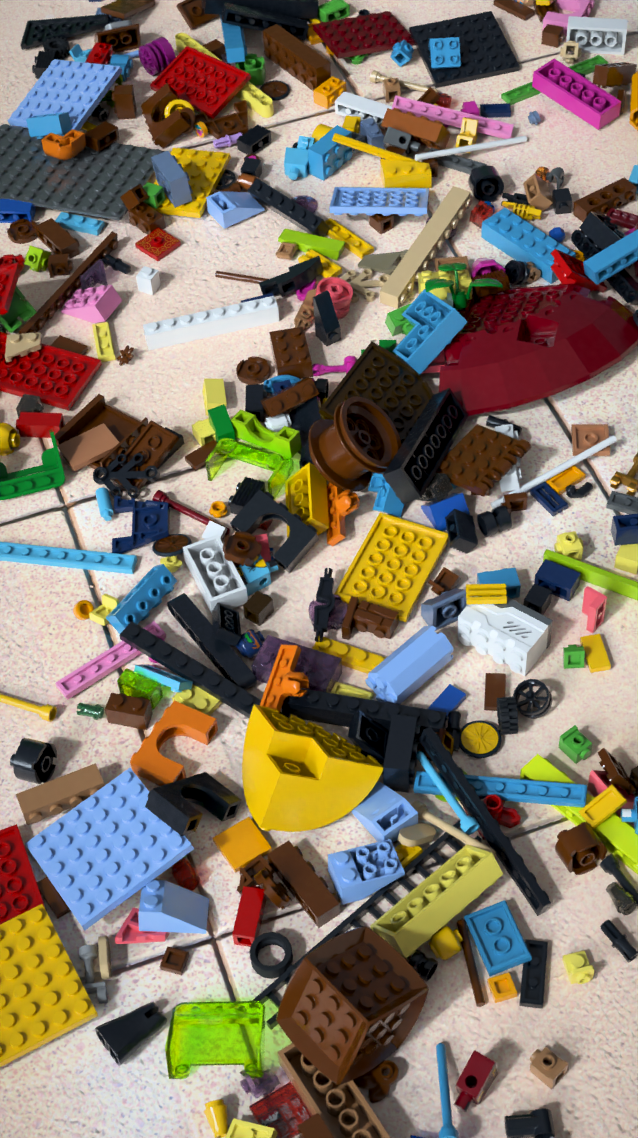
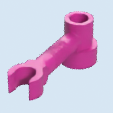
M347 356L344 358V365L339 366L313 364V376H320L330 372H346L347 374L357 361V358L355 356Z

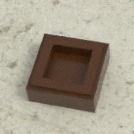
M167 946L160 964V970L182 975L189 952Z

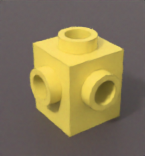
M576 531L557 535V540L554 544L555 552L579 561L582 560L583 541L581 538H578Z

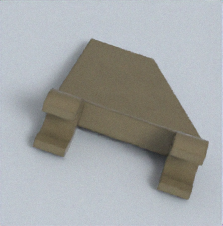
M408 250L365 255L359 262L358 267L391 276L398 262L402 260Z

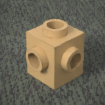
M576 41L564 42V47H561L560 56H563L562 58L565 63L573 64L574 61L577 62L578 57H581V48H579V43H576ZM572 51L574 54L568 55V52Z

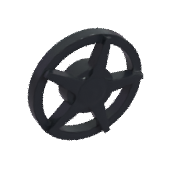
M225 169L218 185L223 186H217L215 190L229 188L232 183L236 182L235 174Z

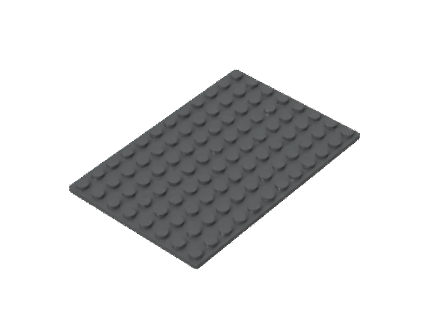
M3 124L0 126V199L33 203V206L122 220L128 209L120 197L139 184L143 187L154 174L151 157L165 151L113 142L108 147L102 149V151L100 150V152L85 146L75 157L62 160L46 155L42 147L43 138L30 137L27 128Z

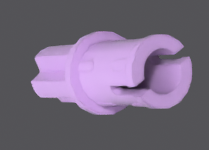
M239 132L230 136L225 135L223 138L213 141V146L216 149L225 146L231 147V145L237 143V139L242 133Z

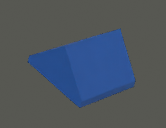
M452 493L421 505L422 511L433 527L442 532L447 530L445 517L453 509L470 515L463 493Z

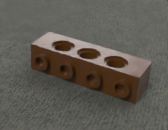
M624 177L575 201L573 215L582 222L590 211L606 215L611 208L617 209L634 201L637 187Z

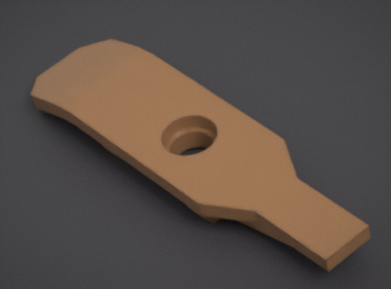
M312 289L307 292L294 319L295 328L303 327L306 330L310 327L314 319L313 297L316 295V290Z

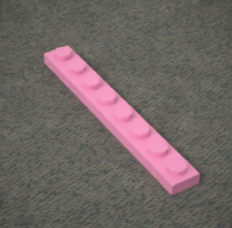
M396 95L392 105V109H400L403 113L411 112L416 117L424 116L430 121L438 120L443 124L458 128L462 126L463 117L478 119L477 132L503 139L511 138L514 126L513 124Z

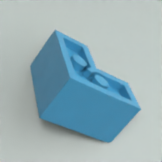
M373 473L368 491L377 493L373 510L401 517L404 504L386 482L383 474Z

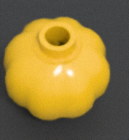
M0 423V456H6L14 452L10 447L19 446L20 435L11 425Z

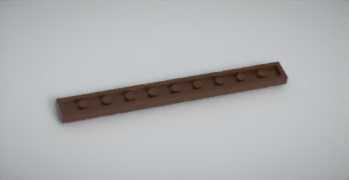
M112 231L37 313L19 330V334L37 333L49 319L53 318L54 313L61 309L66 300L70 299L73 293L82 286V283L90 278L91 273L99 268L103 258L107 259L104 256L117 248V233Z

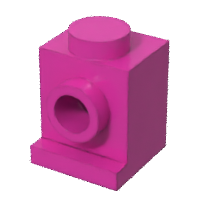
M475 101L463 102L461 112L479 116V109Z

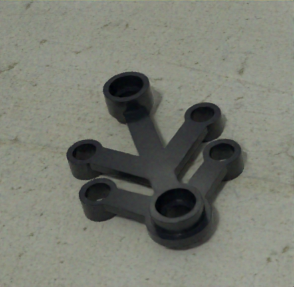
M137 453L128 462L125 454H119L106 468H96L93 472V480L99 485L105 484L113 497H122L123 491L119 487H115L111 480L117 479L127 490L128 495L136 499L139 497L140 491L137 487L132 486L127 479H147L150 482H156L160 477V472L155 466H148L144 471H130L136 465L141 466L145 463L144 456L141 453ZM119 465L123 466L118 472H113Z

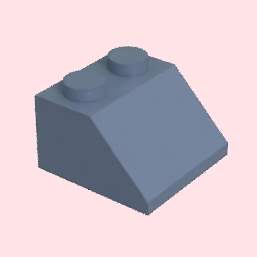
M455 588L422 603L421 616L427 625L437 628L436 630H439L458 621V616L466 607V590Z

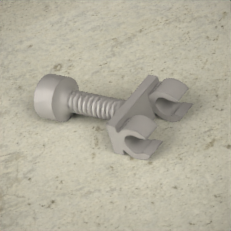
M83 945L79 948V958L84 960L85 985L83 986L87 994L97 993L99 1004L108 1003L106 983L94 982L93 960L97 958V947L95 945Z

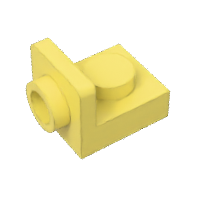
M585 950L563 955L562 960L571 984H585L593 979L594 967L589 964Z

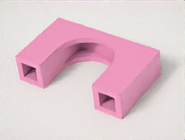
M556 0L558 9L574 13L560 14L548 11L543 19V30L547 24L564 27L563 33L567 36L569 16L589 17L591 9L594 8L595 0Z

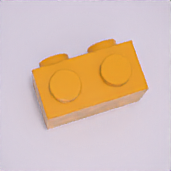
M334 76L330 77L313 90L314 103L329 109L344 91L347 92L346 82Z

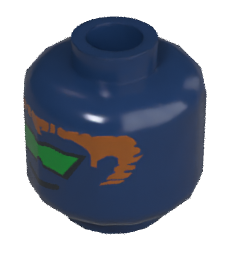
M249 629L241 635V639L236 647L243 657L253 658L265 649L263 642L266 640L260 631L256 633L254 630Z

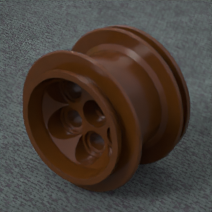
M358 396L339 403L334 412V420H317L309 430V452L316 469L332 485L344 490L350 489L351 492L365 489L371 480V472L384 473L401 447L398 431L388 415L374 402Z

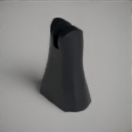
M154 1001L126 1015L95 1027V1032L100 1042L110 1052L117 1065H122L147 1039L159 1031L168 1021L162 1012H158L159 1008Z

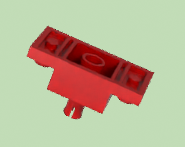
M557 249L552 251L551 255L554 257V264L551 266V269L561 281L559 285L575 284L590 289L591 292L598 290L602 293L608 289L604 282L596 285L585 275L583 261Z

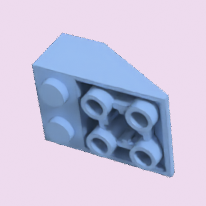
M219 191L206 197L208 213L224 229L265 211L248 192Z
M380 781L375 784L365 799L351 811L377 842L391 839L393 844L398 840L400 829L418 824V812L404 797Z
M391 839L328 854V873L337 896L341 901V905L362 900L405 875Z

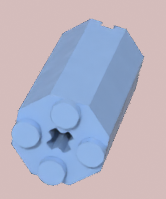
M424 626L370 671L365 682L376 694L377 701L401 704L453 659L451 653L454 648L446 635L442 632L437 634L435 632L437 628L434 626Z

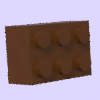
M303 327L269 332L277 376L291 375L299 379L313 377L312 361Z

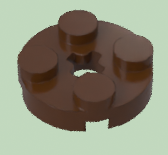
M238 531L234 535H227L225 537L222 549L226 560L252 566L254 561L260 557L262 546L260 542L258 544L256 537L252 534Z
M265 867L254 875V879L259 886L263 883V892L278 908L283 910L292 900L288 896V891L281 882L276 884L273 880V874Z

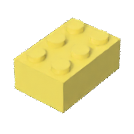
M426 270L418 273L419 295L425 289V282L427 280L439 278L454 281L452 287L455 293V272L441 270L432 272ZM457 270L459 289H464L465 293H467L472 282L468 270ZM449 287L436 288L429 291L442 301L447 299V293H451ZM472 289L470 292V299H472Z

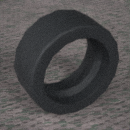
M275 932L263 933L251 944L249 953L252 968L260 976L269 979L278 978L292 965L293 952L291 943L282 934ZM277 945L284 950L285 956L282 962L277 965L268 966L259 961V951L265 946Z

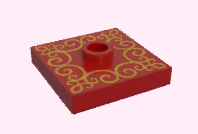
M160 228L155 229L135 243L137 249L156 261L161 260L181 245L180 240Z

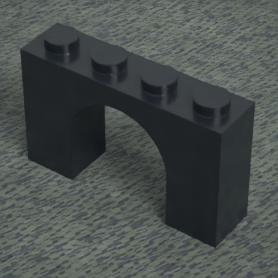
M259 489L230 524L236 532L241 531L253 534L265 521L276 519L285 522L290 528L289 536L273 555V558L279 566L290 573L319 540L318 531L309 524L307 526L302 522L303 519L298 514H291L286 505L281 502L278 504L274 501L275 498L266 491L264 493Z
M203 772L153 788L148 794L145 807L178 834L184 836L196 831L203 815L202 812L189 802L200 805L223 822L236 816L242 799L207 772Z

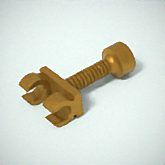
M638 453L633 458L634 465L628 474L625 475L616 471L610 481L612 484L609 487L617 489L621 483L628 486L626 494L635 495L638 490V480L634 479L638 472Z

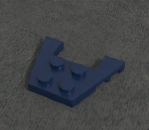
M114 496L115 514L132 511L133 513L132 535L112 538V553L122 554L169 536L170 507L168 503L151 500L141 502L136 501L135 498L126 500L122 499L121 496Z

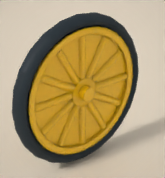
M472 721L461 728L459 747L471 757H489L495 754L501 746V734L497 727L489 722Z

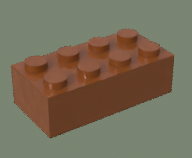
M387 108L381 123L385 131H387L388 127L412 135L415 142L438 150L446 148L451 135L442 122L434 120V122L429 121L424 116L419 118L411 112L403 113L397 108Z

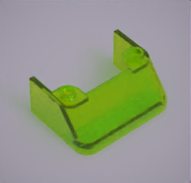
M230 438L218 441L205 460L208 481L213 480L228 457L273 471L267 482L268 491L274 498H276L285 481L294 470V462L291 458Z

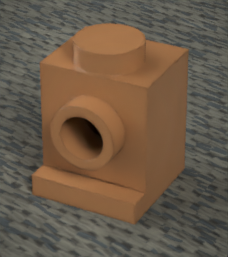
M547 1047L542 1051L537 1049L530 1057V1072L551 1090L567 1073L568 1063L566 1061L563 1062Z

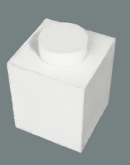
M144 266L136 275L140 292L153 295L161 286L159 270Z

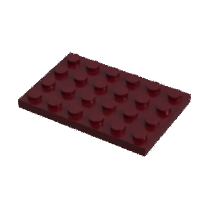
M390 11L330 22H320L313 25V30L337 59L391 50L397 42L400 43L403 40L411 46L415 45L410 33Z

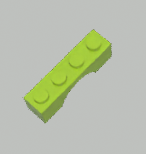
M241 409L231 419L235 437L289 458H292L302 447L300 431L284 426L279 432L270 431L258 421L254 414Z

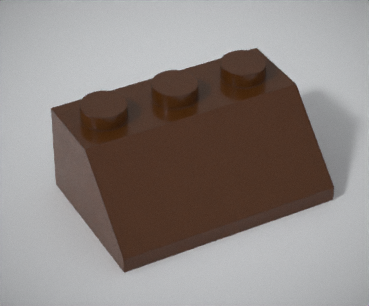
M139 24L94 34L95 43L112 44L115 53L136 49L141 46Z

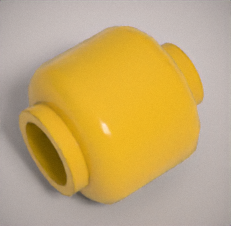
M445 926L433 934L428 944L437 959L440 957L442 960H448L461 951L460 942L463 939L457 929L452 931L449 926Z

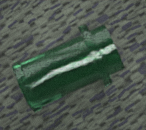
M80 702L77 706V709H80V711L77 710V715L93 717L94 720L103 717L104 707H101L100 704L89 705Z

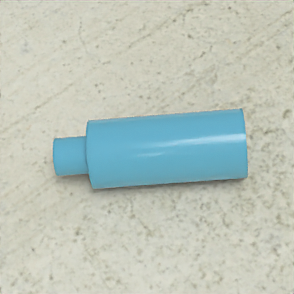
M99 488L95 494L100 515L105 521H110L113 515V508L107 488Z

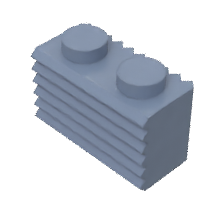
M373 118L362 120L360 122V134L366 136L365 143L385 149L383 142L384 134Z

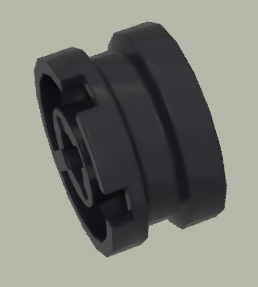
M511 260L506 264L505 273L508 276L509 283L522 285L527 282L530 269L527 268L528 264L526 262Z

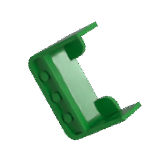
M53 429L49 430L53 448L46 449L42 453L43 465L7 473L6 466L0 462V500H7L59 487L64 483L65 475Z

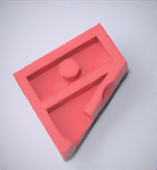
M133 907L115 936V943L164 942L170 932L139 931V909Z

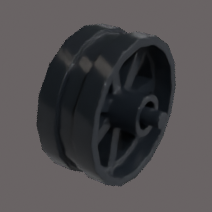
M536 679L524 680L518 684L513 694L518 711L526 718L531 719L540 718L547 714L553 701L546 685ZM533 686H538V687H540V688L534 693V691H533ZM527 688H529V691H528V692H526V693L523 692L524 690H526ZM545 689L547 697H538ZM520 695L526 698L525 700L519 702ZM540 701H546L542 707L539 706ZM528 704L526 711L520 708L521 706ZM532 707H537V708H538L537 711H532V712H531Z

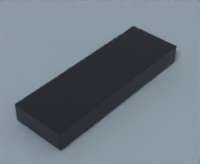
M525 939V944L532 960L523 963L519 1006L543 1009L548 942Z

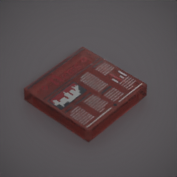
M291 1082L249 1106L259 1125L275 1128L278 1132L276 1138H294L299 1135L297 1126L312 1117Z

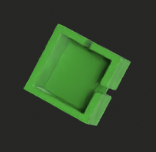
M17 286L8 313L0 315V323L10 333L22 325V322L17 317L27 321L37 313Z

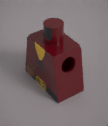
M476 1050L473 1051L456 1083L459 1095L453 1104L455 1107L466 1112L472 1102L476 1105L480 1104L498 1074L496 1062Z

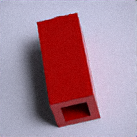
M21 412L19 419L16 420V429L19 430L20 437L51 438L49 430L53 429L55 435L65 426L62 413Z
M243 886L232 933L234 945L251 947L253 941L259 936L267 899L266 894L263 892L264 889L258 886Z

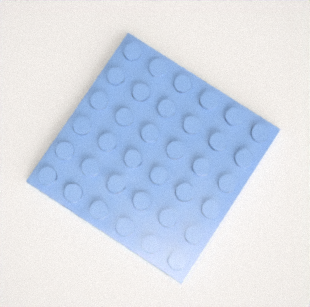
M54 59L33 88L27 93V96L19 104L15 112L12 113L8 123L12 126L28 128L26 118L36 115L69 112L72 129L79 131L122 73V69L120 66Z
M128 768L25 843L84 930H87L146 884L194 850V847L185 835L181 836L145 807L149 790L131 768Z

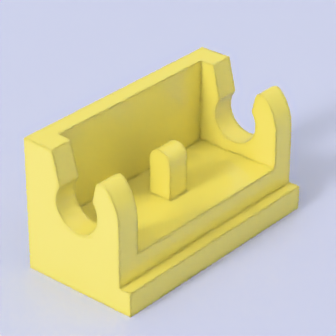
M204 378L202 393L205 415L208 416V410L223 404L226 407L227 402L223 379Z

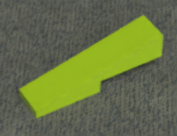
M284 229L278 238V242L296 244L298 250L306 253L312 249L336 261L341 256L345 246L344 241L290 229Z

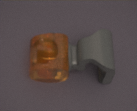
M538 167L535 172L544 181L552 182L555 177L557 179V189H560L564 181V170L561 167L552 169L550 173L547 167Z

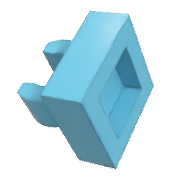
M299 136L297 148L308 150L314 144L315 139Z

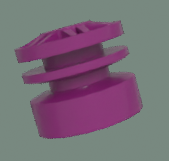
M159 37L153 40L152 43L140 46L138 51L140 61L150 75L160 73L176 58L171 44L164 37Z

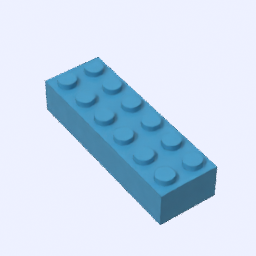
M503 208L482 222L481 237L516 261L532 262L541 271L540 277L550 284L558 280V277L551 269V266L554 264V257L551 255L552 251L557 249L574 258L576 257V253L507 208Z

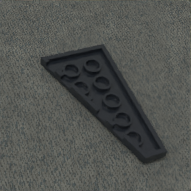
M108 14L27 21L21 49L24 50L43 45L47 39L51 40L52 37L54 39L56 37H63L64 39L105 28L110 22V16Z

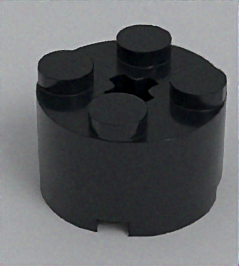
M488 165L472 169L468 184L474 197L481 203L495 201L504 190V183L494 166Z
M22 738L16 754H13L10 759V765L13 766L16 778L36 784L48 782L56 767L53 764V758H57L56 747L47 742Z

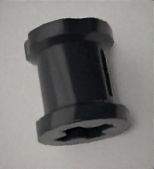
M98 104L91 116L97 117L101 122H105L109 117V111L101 108Z

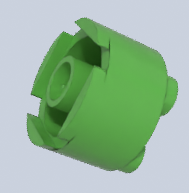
M247 54L245 61L235 62L236 68L249 73L251 76L249 82L254 86L263 85L266 79L264 58L260 56L261 58L257 57V54Z

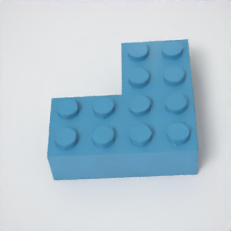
M424 289L402 313V316L414 328L396 346L393 352L418 374H421L439 356L444 347L451 343L454 336L464 328L467 321L455 308L429 291L426 292Z

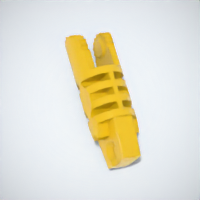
M507 201L502 202L503 207L513 209L511 212L522 219L531 221L532 219H541L542 210L535 209L534 206Z

